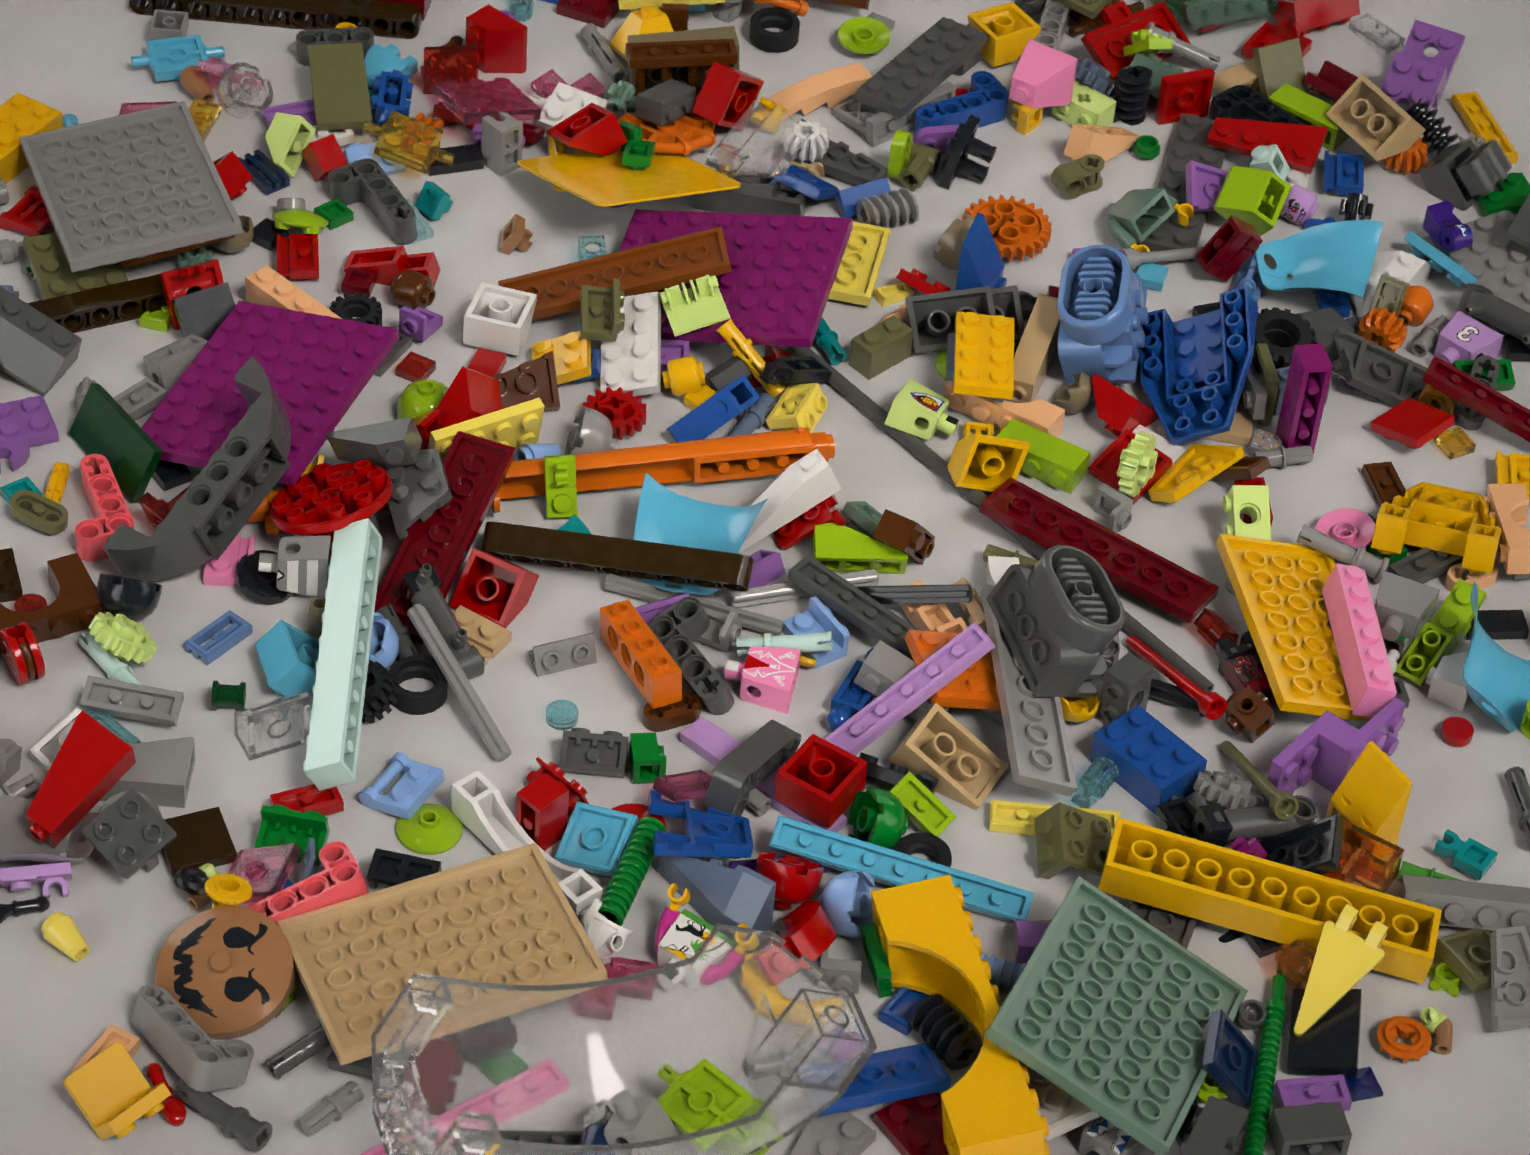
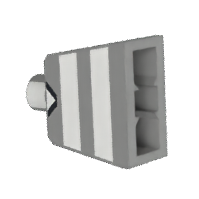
M331 536L283 537L280 539L278 554L260 553L258 571L277 573V589L280 591L325 598V589L327 588L329 577L328 565H330Z

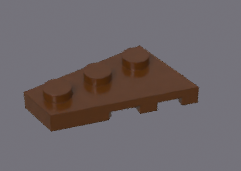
M553 350L530 362H524L507 372L492 376L499 381L502 409L536 398H540L545 406L544 412L560 409Z

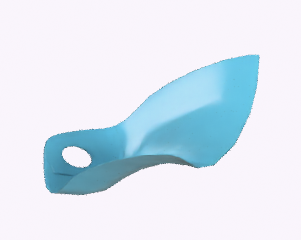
M1353 220L1325 223L1309 227L1287 238L1259 245L1255 255L1262 283L1268 289L1277 291L1336 290L1363 298L1370 279L1383 222ZM1265 254L1273 257L1276 262V269H1270L1265 264ZM1288 274L1294 276L1292 280L1286 279Z
M645 473L636 517L634 540L738 554L757 515L768 499L755 505L742 507L715 505L679 495L660 485L649 474ZM638 578L655 587L672 592L710 595L719 590ZM666 584H672V585L681 586V587H683V588H682V589H676V588L667 587V586H665V585H666Z
M1474 581L1470 599L1475 622L1462 672L1463 683L1472 701L1482 711L1506 730L1513 732L1521 725L1526 704L1530 699V660H1525L1508 653L1492 640L1477 620L1478 589Z

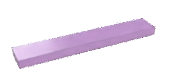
M975 621L826 736L824 740L853 755L858 754L995 648V644Z
M703 716L680 732V741L716 766L726 755L741 744ZM778 769L756 786L759 791L772 799V806L793 820L836 833L847 824V817L842 814L828 828L775 800L776 773L779 771Z

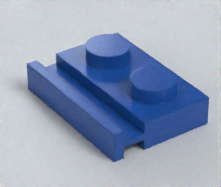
M1325 151L1323 157L1322 192L1326 193L1327 190H1335V194L1348 196L1349 193L1363 194L1364 155L1337 152V155H1329V151Z

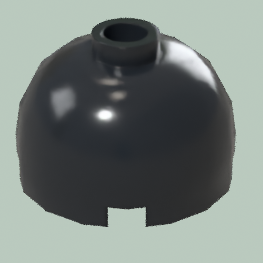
M99 573L97 583V597L103 610L114 616L116 614H123L131 620L144 619L151 615L158 605L162 585L144 583L138 579Z

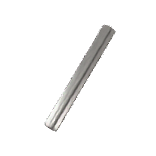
M875 569L838 574L855 587L878 585L879 577ZM792 581L749 587L746 592L730 591L729 594L730 604L736 608L813 597Z

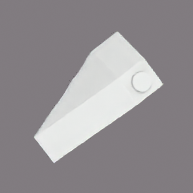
M818 449L813 450L789 465L751 504L755 505L768 499L757 515L739 553L841 490L830 465Z

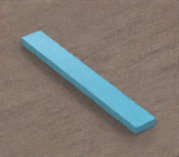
M780 815L769 843L770 850L804 858L842 872L866 871L870 873L875 882L892 887L950 875L954 887H960L964 898V907L962 908L1013 924L1017 920H1027L1034 896L1033 892Z

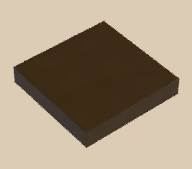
M219 807L164 819L177 834V837L162 850L172 877H174L179 869L184 871L183 868H199L207 863L217 867L238 862L236 849Z

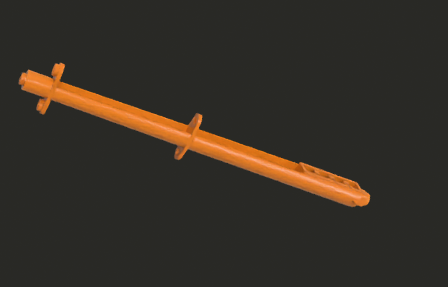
M799 427L798 429L574 454L576 456L577 492L643 486L645 473L649 474L659 484L694 481V484L780 475L789 465L815 449H818L828 462L829 458H834L835 444L832 434H826L825 432L810 433L807 427ZM544 458L512 462L491 505L493 513L500 512L501 499L545 495ZM272 489L246 524L264 522L266 534H272L273 537L279 536V528L275 526L272 520L270 505L282 489ZM387 502L378 511L390 510L389 503Z

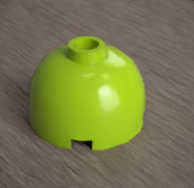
M426 379L407 385L399 396L397 419L415 418L436 409L449 388L438 381Z

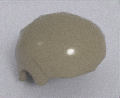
M239 215L243 233L236 234L233 238L213 243V246L229 253L247 248L254 237L251 218Z
M1081 371L1080 374H1073L1075 383L1072 385L1062 384L1051 401L1052 404L1065 409V413L1076 414L1082 411L1089 404L1093 396L1092 378L1084 371Z

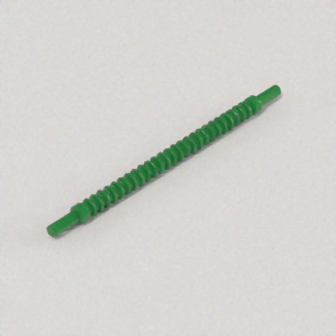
M1281 974L1273 976L1270 999L1265 1003L1267 1014L1262 1023L1263 1028L1261 1030L1259 1051L1257 1053L1258 1058L1256 1060L1257 1066L1255 1067L1256 1073L1254 1074L1253 1082L1254 1088L1250 1098L1248 1126L1246 1127L1242 1155H1264V1144L1266 1143L1267 1128L1269 1126L1268 1120L1270 1119L1269 1113L1271 1111L1270 1105L1272 1104L1271 1098L1273 1096L1276 1067L1278 1065L1277 1060L1279 1058L1278 1052L1280 1051L1279 1045L1281 1044L1282 1023L1284 1022L1286 1004L1283 1001L1286 977Z

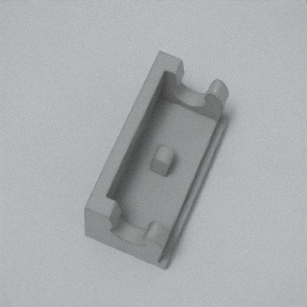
M502 111L499 112V117L504 121H496L489 115L482 118L481 143L484 165L500 177L520 168L517 162L522 160L523 122L517 121L508 113Z
M190 334L143 356L150 380L155 383L159 382L161 387L170 391L208 340L195 334Z

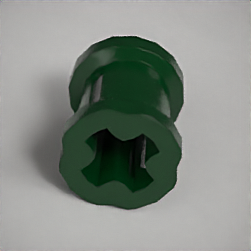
M213 680L212 710H217L218 707H236L239 711H245L246 682H241L240 685H225Z

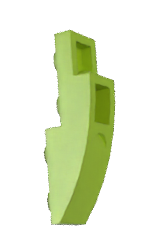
M1459 578L1431 622L1425 623L1397 665L1395 674L1422 687L1425 685L1431 667L1437 668L1443 656L1451 655L1471 628V621L1474 618L1470 599L1472 584ZM1477 588L1479 610L1487 598V592Z

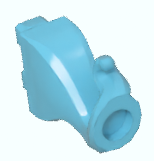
M377 43L372 46L364 59L370 103L372 102L373 94H376L373 93L375 77H381L382 71L398 70L403 75L409 76L408 82L410 83V76L418 72L417 59L412 56L401 59L398 47L393 44L383 47Z

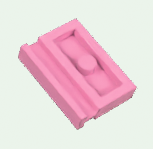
M237 535L218 560L212 558L206 562L203 575L204 585L235 587L237 564L244 555L254 554L255 535H250V539L241 538V535Z

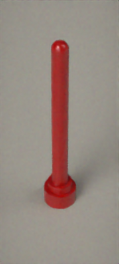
M1128 636L1125 643L1127 647L1197 701L1199 711L1209 720H1217L1225 713L1227 702L1216 692L1203 691L1135 636Z

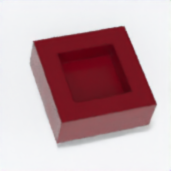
M349 266L341 283V293L354 295V292H359V296H363L366 293L369 294L370 298L377 281V271Z

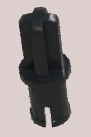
M183 868L184 871L179 869L175 873L174 883L179 889L191 895L207 894L204 888L206 881L210 877H207L203 870Z

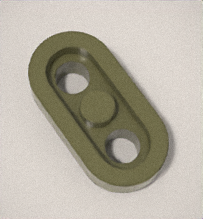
M20 490L11 496L10 513L15 519L46 534H59L67 528L68 511L63 505L31 490Z

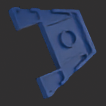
M650 790L647 801L649 814L683 819L685 835L655 830L652 842L654 855L729 857L733 859L751 858L754 845L749 818L708 807L707 812L691 808L689 800L678 797L676 803L661 799L662 792Z

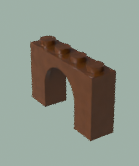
M78 553L47 561L49 585L56 596V600L52 604L33 612H17L0 604V629L15 626L16 623L25 621L31 628L37 643L89 629L95 615H98L99 612L104 614V610L97 597V588Z

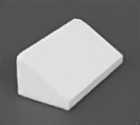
M76 707L27 753L33 761L46 771H49L81 710Z

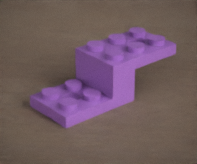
M1415 19L1402 52H1395L1380 90L1396 104L1404 102L1410 107L1422 98L1421 102L1431 101L1427 109L1428 111L1432 107L1437 108L1465 42V35ZM1430 47L1438 50V54L1434 57H1427L1423 52Z
M1395 697L1360 730L1327 710L1271 761L1267 779L1279 791L1286 790L1292 795L1299 786H1306L1310 779L1335 793L1369 742L1373 741L1388 756L1395 752L1399 745V740L1397 739L1398 732L1405 722V718L1402 716L1406 703ZM1265 798L1262 803V806L1268 805Z

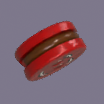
M25 621L16 623L15 626L0 629L1 652L14 681L18 685H24L29 681L44 677L45 664L42 653L29 625Z

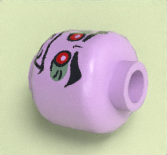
M1298 184L1293 185L1280 215L1296 225L1303 224L1305 220L1313 217L1320 205L1316 203V194Z

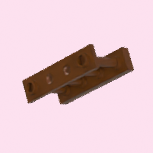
M734 39L626 43L625 48L629 69H635L634 87L636 88V93L634 96L646 91L644 90L646 68H662L661 83L672 79L673 67L689 66L687 86H694L697 95L702 87H698L699 66L713 65L714 61L731 65L737 64L738 60Z

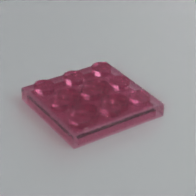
M498 77L494 81L470 79L469 82L462 83L447 80L444 81V84L433 85V95L464 124L482 123V118L487 115L493 117L496 121H504L499 117L500 111L508 113L517 121L540 120L541 109L507 78Z

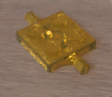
M392 110L387 122L382 126L366 120L362 129L363 132L377 136V145L374 150L375 155L424 174L427 173L429 166L435 160L451 166L455 157L451 153L440 150V141L444 130Z

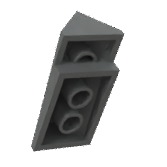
M725 173L722 174L739 181L741 186L736 189L691 195L692 208L718 213L804 216L807 196L797 190L780 189L781 182L772 177Z
M1017 285L992 289L991 286L905 298L906 325L914 330L912 339L914 354L946 351L948 334L955 332L957 311L1015 318L1014 336L1021 339L1025 330Z

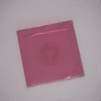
M296 843L239 851L228 874L240 876L252 886V896L244 903L258 902L282 890L301 853Z

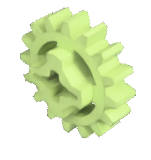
M1140 431L1136 433L1135 439L1131 440L1127 448L1122 450L1117 476L1121 477L1118 482L1120 486L1119 492L1135 497L1139 495L1140 489H1143L1148 480L1152 479L1158 457V452L1154 451L1157 445L1154 435Z
M99 612L98 615H95L89 626V633L95 636L94 640L101 643L100 647L105 652L111 653L125 662H130L133 659L138 664L141 661L148 663L158 648L155 646L157 642L150 639L152 635L145 632L147 629L141 623H136L123 614L113 616L109 612L105 614Z

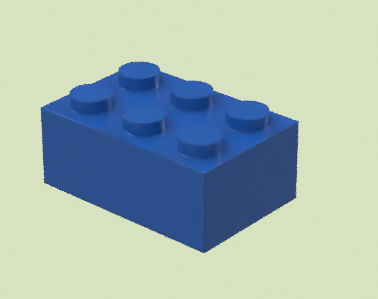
M1139 705L1093 733L1089 755L1090 762L1156 816L1157 806L1171 801L1173 795L1187 797L1196 790H1193L1198 773L1199 771L1204 772L1207 765V759Z

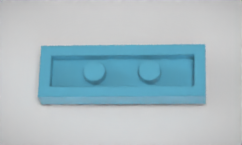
M1410 231L1404 238L1412 246L1409 250L1420 259L1425 257L1430 259L1428 263L1440 274L1443 270L1447 271L1446 278L1458 287L1462 283L1465 285L1467 283H1477L1478 279L1414 232Z

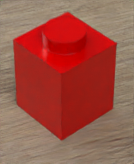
M334 134L310 142L301 152L315 182L326 179L328 182V174L332 170L348 164Z

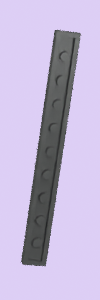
M807 555L789 570L787 579L813 597L816 596L826 606L877 641L881 640L913 660L904 638L908 630H918L917 628L810 555ZM978 709L1004 727L1001 710Z

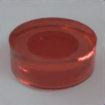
M25 594L15 602V611L33 612L47 607L45 598L38 594Z

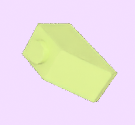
M276 112L265 138L274 164L286 175L294 178L303 159L301 152L311 142L316 129L300 115Z

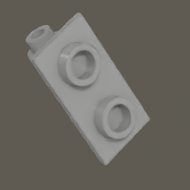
M594 633L533 646V650L528 651L530 662H535L536 676L597 663Z

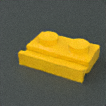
M1497 451L1494 459L1496 484H1524L1530 503V455L1510 453L1509 456L1501 455V452Z

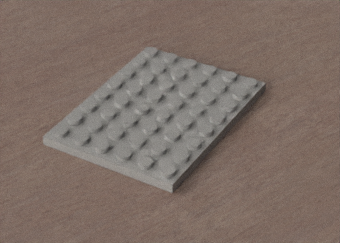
M185 101L20 137L22 151L72 273L87 271L91 268L107 264H116L133 258H143L163 251H173L176 248L193 244L198 245L210 240L229 238L243 233L239 216Z

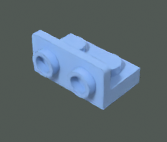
M816 596L809 599L808 611L782 621L784 623L783 633L785 635L832 632L833 639L831 641H820V643L833 642L832 652L802 653L805 657L817 661L816 666H814L815 669L847 656L848 641L850 640L848 629L845 625L839 623L832 615L829 607L823 605Z

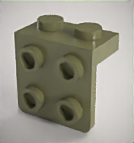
M1060 802L1034 818L1039 877L1049 880L1069 866L1101 877L1111 840V826L1106 818Z

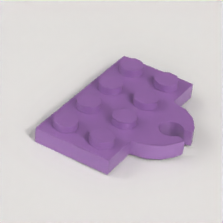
M43 395L0 403V459H10V468L13 471L19 469L27 462L30 456L29 447L59 441L57 427Z

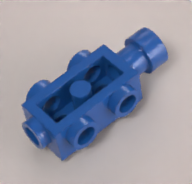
M398 70L382 71L381 77H375L373 93L376 94L372 96L371 110L375 111L374 122L377 123L376 129L378 133L385 137L396 135L399 127L402 125L403 116L409 117L413 83L408 82V75H403Z

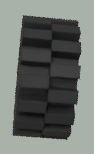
M354 292V296H350L349 293H345L344 298L338 296L336 297V302L332 301L329 310L342 319L382 326L381 303L377 302V299L373 296L369 299V294L364 293L363 296H359V292Z
M369 660L366 690L374 684L375 686L372 692L364 698L362 723L366 721L374 723V717L378 720L383 719L382 713L386 711L389 714L392 711L389 705H396L398 700L394 695H399L400 690L397 688L399 683L395 679L396 677L377 661L374 663L372 660Z

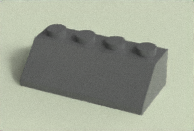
M0 286V369L44 397L78 359L82 338Z

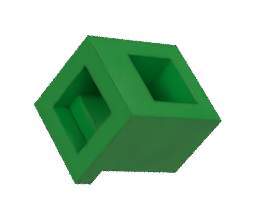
M656 732L630 733L629 762L632 783H665L667 760L666 756H664V746H658Z

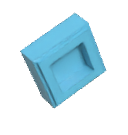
M1154 263L1140 264L1137 274L1141 278L1142 287L1162 291L1169 267Z

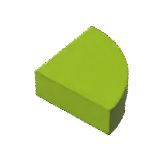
M163 306L162 310L151 313L147 311L139 318V327L166 333L172 324L168 306Z

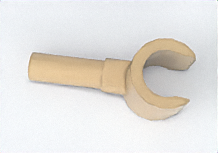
M791 157L788 158V164L795 165L818 178L820 176L825 177L822 163L813 162L807 164L797 159L791 160Z

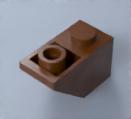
M885 509L872 536L877 541L908 554V558L920 564H923L925 558H928L934 549V535L919 523Z

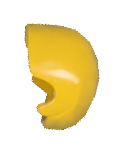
M1098 694L1096 697H1060L1064 720L1069 722H1087L1095 717L1100 706Z

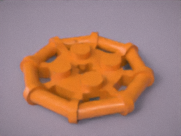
M692 112L687 114V116L680 117V119L677 118L676 121L667 123L666 126L663 125V127L639 119L635 116V113H625L618 120V123L626 121L642 127V141H655V153L680 154L685 157L689 156L690 152L700 148H710L716 142L714 134L715 123Z

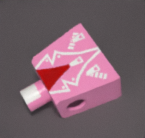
M753 646L749 648L745 663L727 660L724 679L741 682L740 698L742 700L788 714L799 673L801 650Z

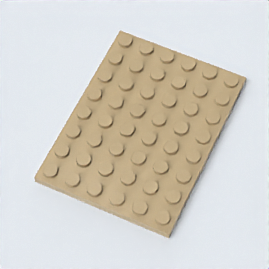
M536 842L277 921V925L288 939L297 973L340 1065L608 981L605 966Z

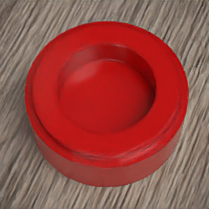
M1449 717L1443 722L1440 735L1445 743L1454 747H1464L1471 742L1474 727L1464 718Z

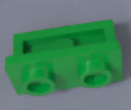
M263 805L260 811L262 821L254 846V854L301 863L309 838H315V861L313 866L320 867L321 862L318 854L321 848L326 845L330 832L327 817L312 810L299 812L290 810L283 805Z

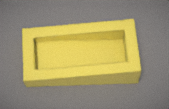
M903 282L877 287L873 297L882 307L905 300L906 297L913 296L914 292Z

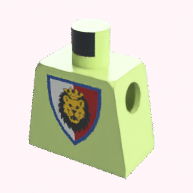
M909 379L894 398L884 424L925 440H930L937 430L953 436L960 420L945 414L950 403L948 399Z

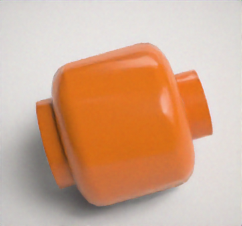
M1409 285L1398 318L1404 319V326L1418 327L1424 323L1434 307L1430 291L1420 285Z

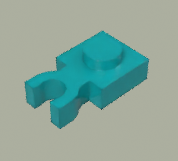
M1449 829L1445 831L1443 840L1436 842L1433 851L1440 856L1453 858L1452 866L1478 880H1481L1496 862L1498 852L1470 837L1466 842L1462 841L1456 833Z

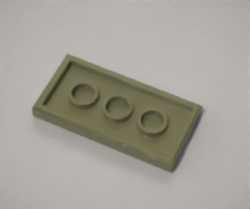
M362 43L308 45V60L317 131L372 128V115Z

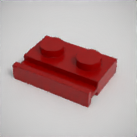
M276 234L277 272L282 276H290V279H319L318 234H289V237L281 238V234Z

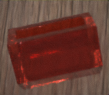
M1204 608L1194 621V624L1198 627L1197 632L1215 650L1217 642L1225 638L1231 639L1237 645L1239 635L1216 611ZM1209 629H1213L1220 638L1218 639Z

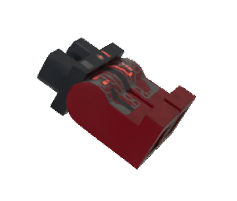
M1247 631L1241 636L1239 645H1235L1229 638L1219 640L1215 650L1220 660L1218 671L1222 677H1225L1233 692L1238 690L1241 692L1249 686L1255 693L1258 691L1262 692L1271 705H1273L1274 701L1277 704L1250 632Z

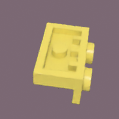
M819 383L788 385L766 418L769 429L788 430L791 428L807 427L810 433H812L828 408L827 398L823 394Z

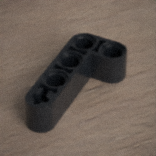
M1236 85L1215 95L1212 99L1209 119L1212 120L1219 117L1305 125L1246 85Z

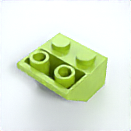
M1232 166L1212 209L1227 220L1233 215L1242 221L1252 224L1258 234L1262 236L1275 227L1292 186L1270 170Z

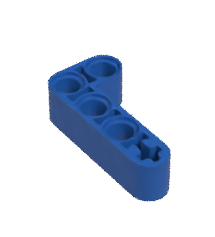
M977 71L971 76L969 93L924 105L916 110L913 136L919 129L924 127L965 124L970 115L981 119L978 128L1003 121L1006 118L1009 92L991 73Z

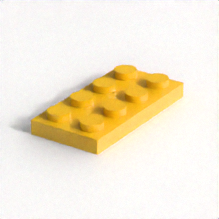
M957 311L955 319L953 393L1012 400L1014 392L1015 318Z

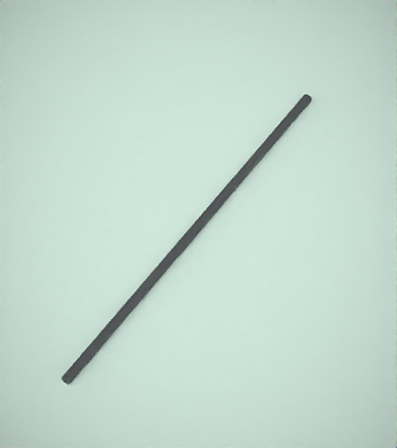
M785 346L797 357H814L832 372L828 383L980 509L981 502L988 497L981 490L956 487L948 471V463L916 436L885 425L888 413L809 347ZM997 523L1039 559L1047 551L1040 544ZM1125 611V622L1122 628L1127 633L1139 639L1203 691L1212 692L1214 684Z

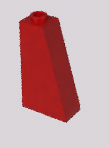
M82 710L73 723L26 813L29 833L40 843L46 841L55 848L136 763L133 747Z

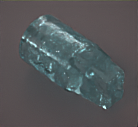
M510 0L509 12L516 16L517 21H527L533 14L534 0Z
M1096 758L1080 778L1071 801L1080 808L1090 809L1104 797L1118 778L1119 769L1117 765L1108 758ZM1107 765V770L1102 774L1101 771Z

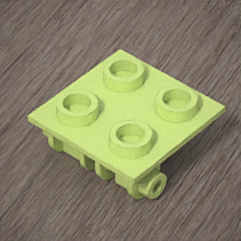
M707 274L695 279L697 286H694L693 280H689L691 286L689 289H686L684 282H682L683 291L680 290L679 285L664 288L665 291L660 293L661 302L675 337L731 319L715 275L709 276Z

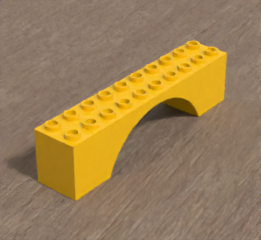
M945 875L871 892L873 923H875L891 971L892 987H907L908 989L928 995L941 994L944 999L943 1002L949 1003L951 1007L969 1021L983 1043L980 1053L969 1071L953 1087L941 1094L943 1134L948 1154L1050 1155L1048 1143L1044 1138L1049 1136L1048 1123L1045 1115L1039 1116L1037 1112L1039 1100L1036 1090L1034 1088L1029 1089L1027 1085L1030 1082L1027 1066L1023 1062L1019 1063L1016 1057L998 1047L984 1036L999 1011L1001 999L997 985L991 986L989 982L992 977L988 961L981 960L982 947L979 936H972L973 922L970 912L963 911L964 898L961 888L954 887L951 876Z

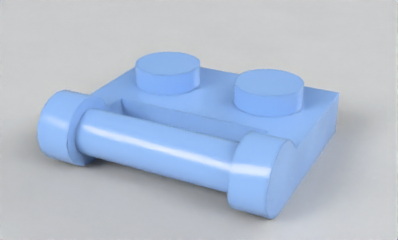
M397 752L390 759V765L370 787H365L358 797L360 802L368 808L410 820L445 780L443 769L410 760L405 754ZM399 773L403 774L385 796L381 795Z

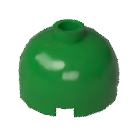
M866 786V792L859 791L851 805L848 824L854 825V835L848 834V836L892 849L908 829V818L905 815L903 805L900 799L893 793L881 788Z

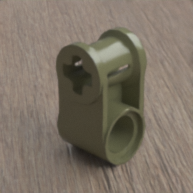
M1088 154L1074 161L1061 164L1051 173V181L1068 199H1075L1085 193L1098 190L1102 187L1103 183L1101 171L1104 168V160L1098 155Z

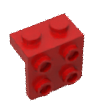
M833 494L774 531L773 534L778 546L782 550L789 549L814 533L815 525L834 523L837 526H845L847 522L838 508L835 509V505L838 504L835 495Z

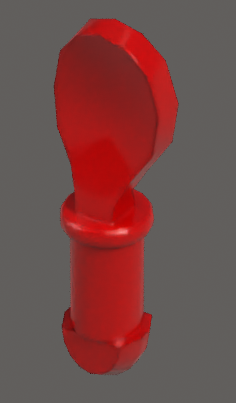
M150 1063L147 1066L146 1074L153 1086L164 1083L172 1094L173 1089L168 1085L163 1074V1068L157 1063ZM170 1095L162 1101L164 1108L161 1111L163 1117L170 1125L180 1126L186 1118L185 1105L180 1099Z

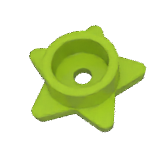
M1445 962L1440 963L1437 967L1430 966L1428 974L1433 980L1429 989L1431 991H1445L1456 998L1459 995V987L1466 984Z

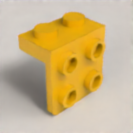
M121 1043L110 1045L64 1079V1086L100 1140L115 1135L118 1139L126 1136L136 1128L134 1122L143 1115L148 1119L164 1108L162 1101L172 1095L164 1083L150 1087Z

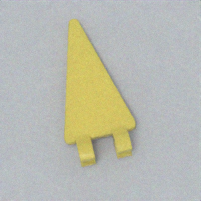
M1347 904L1336 923L1332 921L1324 923L1294 1027V1034L1300 1037L1307 1032L1384 958L1385 952L1380 946L1387 936L1386 932L1389 927L1376 921L1366 940L1350 932L1357 920L1358 910Z

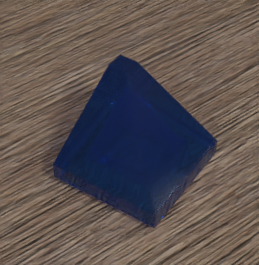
M1371 1067L1359 1068L1358 1075H1344L1352 1102L1383 1096V1091Z

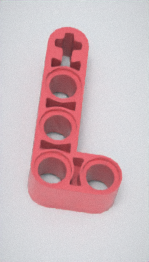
M95 453L86 455L80 462L82 489L95 518L82 521L75 527L76 551L81 560L88 562L109 558L103 546L106 544L108 537L116 531L121 523L134 529L133 518L107 458Z
M333 841L323 846L319 851L318 855L324 869L323 871L246 908L264 914L277 924V921L368 894L369 891L359 864L344 842Z

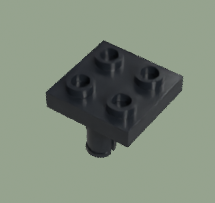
M970 115L965 124H959L954 138H951L945 151L948 154V159L944 158L938 171L942 175L939 186L949 190L956 176L960 174L983 184L990 167L969 159L968 154L990 164L997 147L975 138L980 118Z

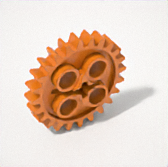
M1003 195L999 196V200L989 196L987 202L980 198L978 204L971 203L970 209H965V213H969L974 218H976L978 213L984 214L1002 259L1007 257L1010 262H1013L1014 257H1017L1020 261H1024L1025 255L1029 258H1034V253L1042 254V249L1047 248L1048 242H1050L1052 223L1048 222L1049 216L1042 215V208L1034 210L1035 203L1026 205L1024 198L1018 202L1015 201L1014 196H1011L1009 200H1005Z

